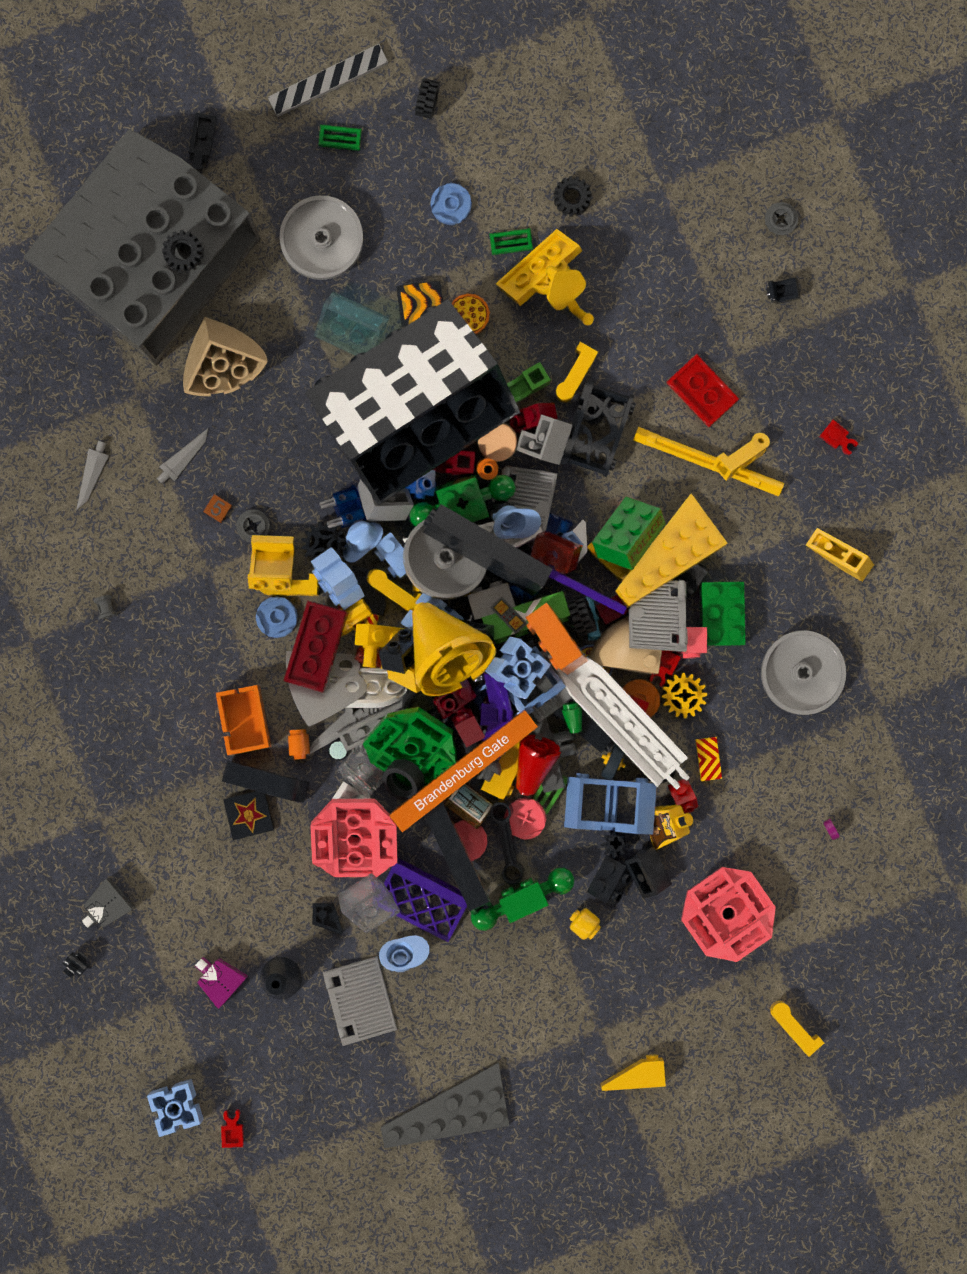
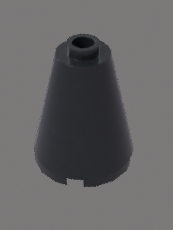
M285 957L271 959L263 966L260 973L262 989L268 996L274 999L282 1000L292 997L299 990L302 983L300 968L294 961Z

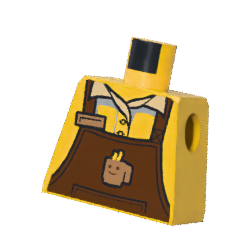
M680 805L655 807L653 835L649 834L655 850L669 845L690 833L688 826L693 824V817L689 813L684 814Z

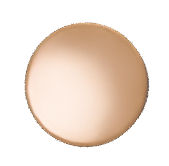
M505 423L478 440V446L483 456L491 458L496 462L510 458L515 453L518 444L515 431Z

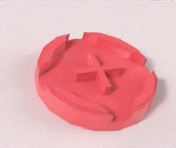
M527 797L518 798L511 803L513 814L509 818L512 835L522 840L533 839L540 835L547 820L546 812L542 805L535 799ZM506 809L504 818L508 816V809Z
M461 820L455 823L471 860L474 861L480 858L488 844L484 828L471 820Z

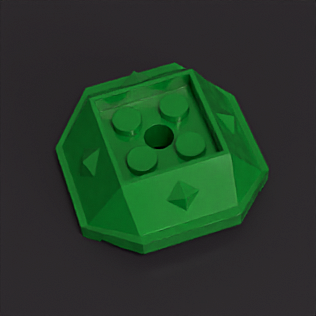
M409 707L401 711L387 713L363 742L370 763L383 772L397 759H406L413 762L424 775L425 783L423 787L457 762L454 730L420 707ZM395 773L397 779L402 784L412 787L411 782L404 775Z

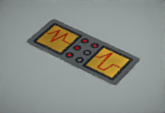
M500 597L491 606V609L515 634L527 624L503 597Z

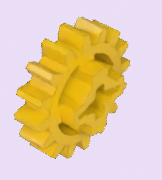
M681 673V678L673 675L674 681L672 682L668 679L666 682L669 686L662 687L666 691V694L661 695V698H666L663 706L669 705L668 713L675 711V717H678L680 713H682L683 718H687L688 713L694 717V710L701 712L702 709L699 705L706 704L702 700V697L707 696V693H702L705 685L699 686L698 683L701 679L698 678L694 681L693 674H690L688 678H686L685 673ZM688 682L691 683L697 691H692L688 687ZM679 683L678 690L671 692L673 686ZM683 690L687 694L694 695L686 698L685 702L683 698L675 697V695L683 693ZM693 699H697L696 704L689 709V703ZM671 700H676L680 704V709L675 707Z

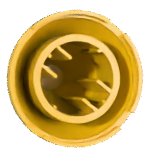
M421 602L414 607L412 622L415 681L423 694L427 696L449 694L461 689L460 683L470 676L474 681L487 669L496 654V648L489 636L430 603Z

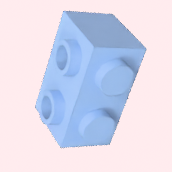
M390 532L375 546L377 550L374 553L381 561H387L390 565L387 569L394 578L398 576L400 579H403L407 576L403 564L404 548Z

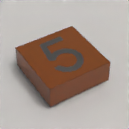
M214 494L203 512L222 523L232 505Z

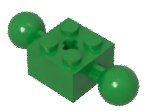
M476 473L436 486L435 491L439 504L433 506L426 502L415 504L410 510V521L416 527L426 519L433 508L437 510L440 504L471 522L489 517V510L486 500L494 498L500 502L508 501L515 494V483L507 475H497L491 480L488 487L481 489ZM459 498H463L464 501L468 500L466 505L458 504Z
M560 867L552 870L547 881L541 884L538 883L537 879L534 881L532 878L520 882L521 887L513 889V887H509L501 891L502 896H499L500 903L488 909H480L476 915L471 913V922L475 928L481 931L492 929L496 925L498 917L505 914L509 923L515 922L549 906L545 895L552 892L559 895L570 892L574 886V876L568 869Z

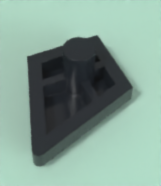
M313 903L312 924L338 934H343L335 904Z

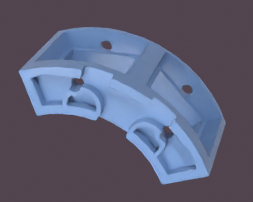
M536 646L532 648L530 653L539 654L544 658ZM549 666L544 674L553 685V688L538 696L531 703L509 692L510 701L519 711L513 718L523 710L531 714L534 711V706L537 709L566 687L551 666ZM484 682L473 689L477 697L472 701L479 710L484 697L487 695Z
M576 773V777H568L564 827L653 835L656 785L648 783L646 778H636L635 782L593 779L589 778V774ZM584 784L607 785L604 821L581 820ZM619 786L637 788L634 824L616 822Z

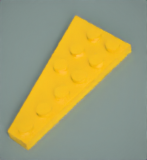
M692 494L689 495L634 569L629 572L616 589V593L627 608L728 544Z

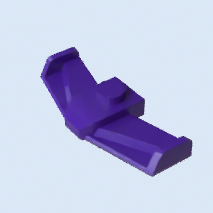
M485 671L483 673L489 703H481L479 724L487 726L483 741L513 718L509 691L503 687L505 683L496 681Z

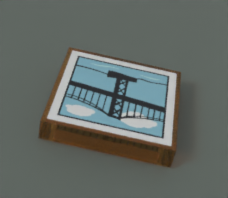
M466 783L452 793L444 802V805L476 829L480 827L494 805Z

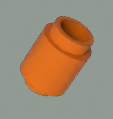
M485 457L478 461L476 471L481 478L490 480L497 475L498 465L493 459ZM489 465L492 467L490 473L484 472L485 466Z
M306 729L290 730V736H288L289 756H294V760L306 759V754H310L309 734H307Z

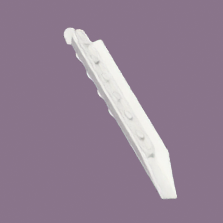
M587 657L589 661L569 675L561 671L560 668L556 670L569 695L657 787L664 779H667L677 790L680 787L679 783L670 776L675 769L686 781L690 778L679 767L688 757L599 664Z

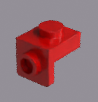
M682 779L677 781L680 786L677 790L672 784L668 785L675 805H680L685 814L691 813L698 808L697 798L688 780Z

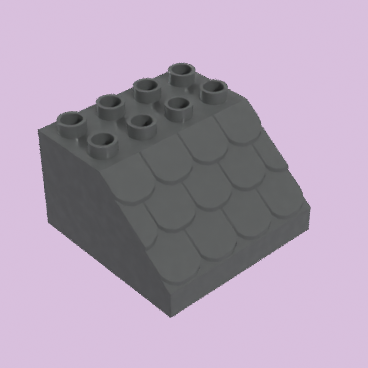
M129 129L115 144L101 164L86 179L72 199L62 208L47 229L33 243L23 258L154 365H157L261 237L247 210L182 158ZM180 230H184L187 233L189 231L192 235L197 236L204 249V258L201 259V265L196 266L197 269L195 271L191 269L190 273H186V271L179 273L177 270L174 271L165 261L164 254L162 253V248H164L163 242H167L168 239L166 237L168 235L171 237L173 235L172 232L180 233ZM181 244L175 249V256L178 259L184 260L191 255V247L187 244Z

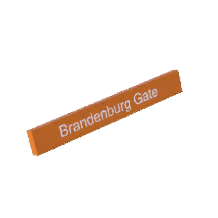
M525 710L521 711L395 809L389 816L401 832H404L538 726Z

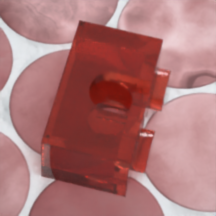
M543 531L536 535L531 557L547 566L549 564L555 566V570L559 573L567 574L576 569L583 546L548 531ZM554 550H555L556 553H557V556H558L557 558H555L554 555H553Z

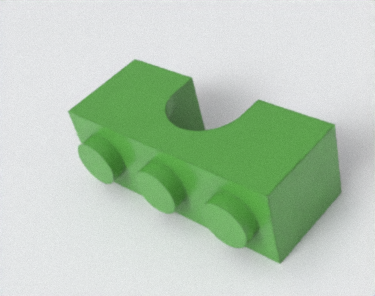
M539 362L523 371L519 377L507 383L515 402L518 403L548 386L550 378Z

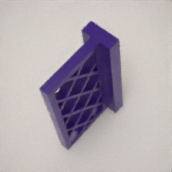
M400 858L392 866L374 902V905L446 942H449L467 908L460 889ZM394 873L402 877L404 885L393 888L391 878ZM416 884L421 887L423 894L412 897L409 886ZM406 888L409 898L398 901L395 891ZM391 892L395 903L387 905L380 901L383 894ZM438 895L442 904L431 907L427 896ZM424 897L427 908L417 911L413 900ZM410 902L413 913H402L399 905ZM455 904L461 907L458 914L449 917L446 906ZM443 907L446 918L435 921L432 910ZM429 911L432 922L427 924L420 922L418 914ZM448 921L450 927L448 934L445 935L439 932L437 924Z

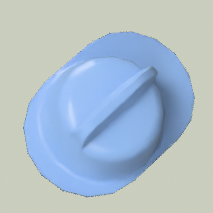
M507 505L493 514V530L500 539L530 537L539 530L541 525V517L533 509H518Z
M366 521L354 523L349 528L346 536L347 543L344 546L346 551H343L344 559L350 563L356 562L377 546L383 536L381 525L376 522L368 523Z
M417 935L391 940L382 946L379 952V959L386 969L405 972L410 968L421 965L427 959L429 945L423 937Z

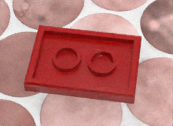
M698 354L691 358L666 382L708 428L739 400L735 393Z

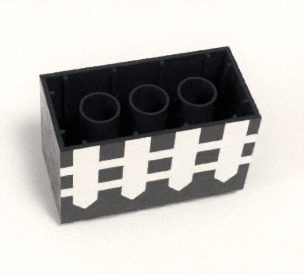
M448 299L438 306L427 308L420 318L403 329L392 331L383 342L368 352L355 355L348 365L331 376L320 378L314 384V387L305 392L330 435L378 505L520 413L498 363Z

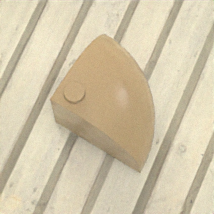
M204 317L187 357L183 377L184 393L197 396H211V394L223 392L227 394L241 388V385L249 380L252 381L263 370L268 362L266 354L253 339L241 331Z
M628 615L618 619L605 629L601 637L595 642L589 658L604 668L643 674H658L662 650L629 648Z

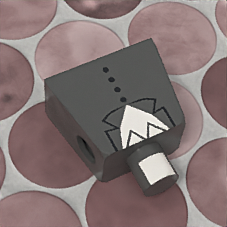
M107 878L84 904L89 913L81 920L89 929L97 922L102 927H105L134 910L135 906L112 879Z

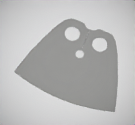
M286 651V670L292 651ZM336 653L325 693L289 683L293 700L308 727L341 711L358 700L366 692L367 685L365 679L359 675L360 663L355 655ZM349 660L352 663V668L348 671H343L339 668L340 662ZM331 677H337L338 681L333 683L330 679ZM350 681H355L359 684V689L356 692H349L346 690V684Z

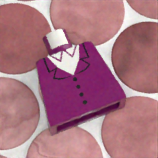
M202 957L195 965L204 974L197 983L218 1009L248 977L245 973L221 958L217 959L212 965Z

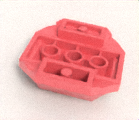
M332 799L311 821L312 864L321 867L334 877H378L390 866L392 867L397 863V825L376 799Z

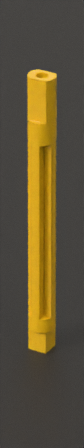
M638 427L633 439L634 441L718 472L713 467L717 457ZM745 468L731 477L776 496L780 495L784 483Z

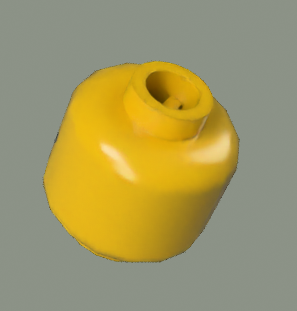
M587 908L581 911L577 909L569 918L572 921L570 929L583 940L587 938L591 940L601 928L599 925L600 919Z

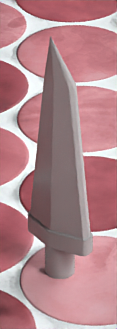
M208 428L159 466L163 470L156 478L160 483L163 484L169 477L173 481L178 478L206 442Z
M98 441L95 450H88L77 509L88 501L108 460L109 455L103 453L106 446L104 442Z
M359 708L353 714L350 713L348 719L347 712H344L311 743L310 754L338 739L337 731L357 722L359 717L365 714L363 709Z

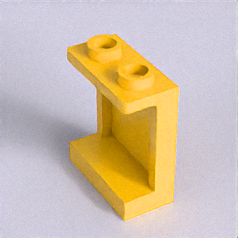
M252 535L250 572L247 577L249 589L291 590L295 554L294 537Z

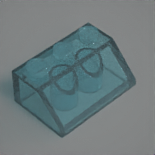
M332 292L323 305L314 336L353 355H357L362 352H368L380 343L389 317Z

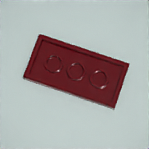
M307 600L283 680L284 682L325 693L349 612Z

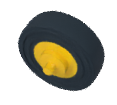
M616 743L607 755L602 754L601 757L605 759L601 776L608 780L614 777L620 767L625 768L626 766L623 763L624 752Z

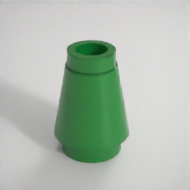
M576 701L562 704L563 709L561 711L569 732H581L582 707Z

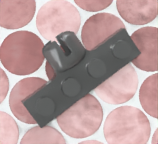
M531 713L529 716L538 727L529 735H536L535 739L538 740L545 737L555 742L560 747L559 752H561L560 757L542 783L544 793L566 788L559 761L561 758L574 755L577 752L576 744L564 745L566 742L575 740V737L568 730L552 733L548 717L538 722Z

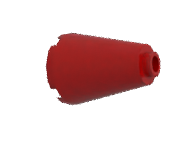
M527 735L519 742L516 788L522 795L530 796L535 794L560 757V747L545 737L538 740L535 739L536 735Z

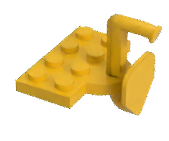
M558 229L495 283L503 293L519 306L528 301L535 293L547 295L549 303L556 310L568 307L569 311L580 319L584 325H591L594 321L593 315L582 310L575 301L584 291L586 281L581 272L570 270L567 265L582 252V249L576 242Z

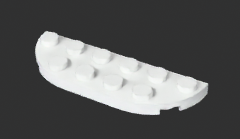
M340 668V669L343 670V671H348V670H350L351 668ZM360 668L358 672L365 679L367 690L358 700L345 708L385 707L402 699L409 689L388 679L387 670ZM331 677L330 681L335 683L338 681V678ZM350 681L346 684V690L349 692H356L359 689V684L355 681Z

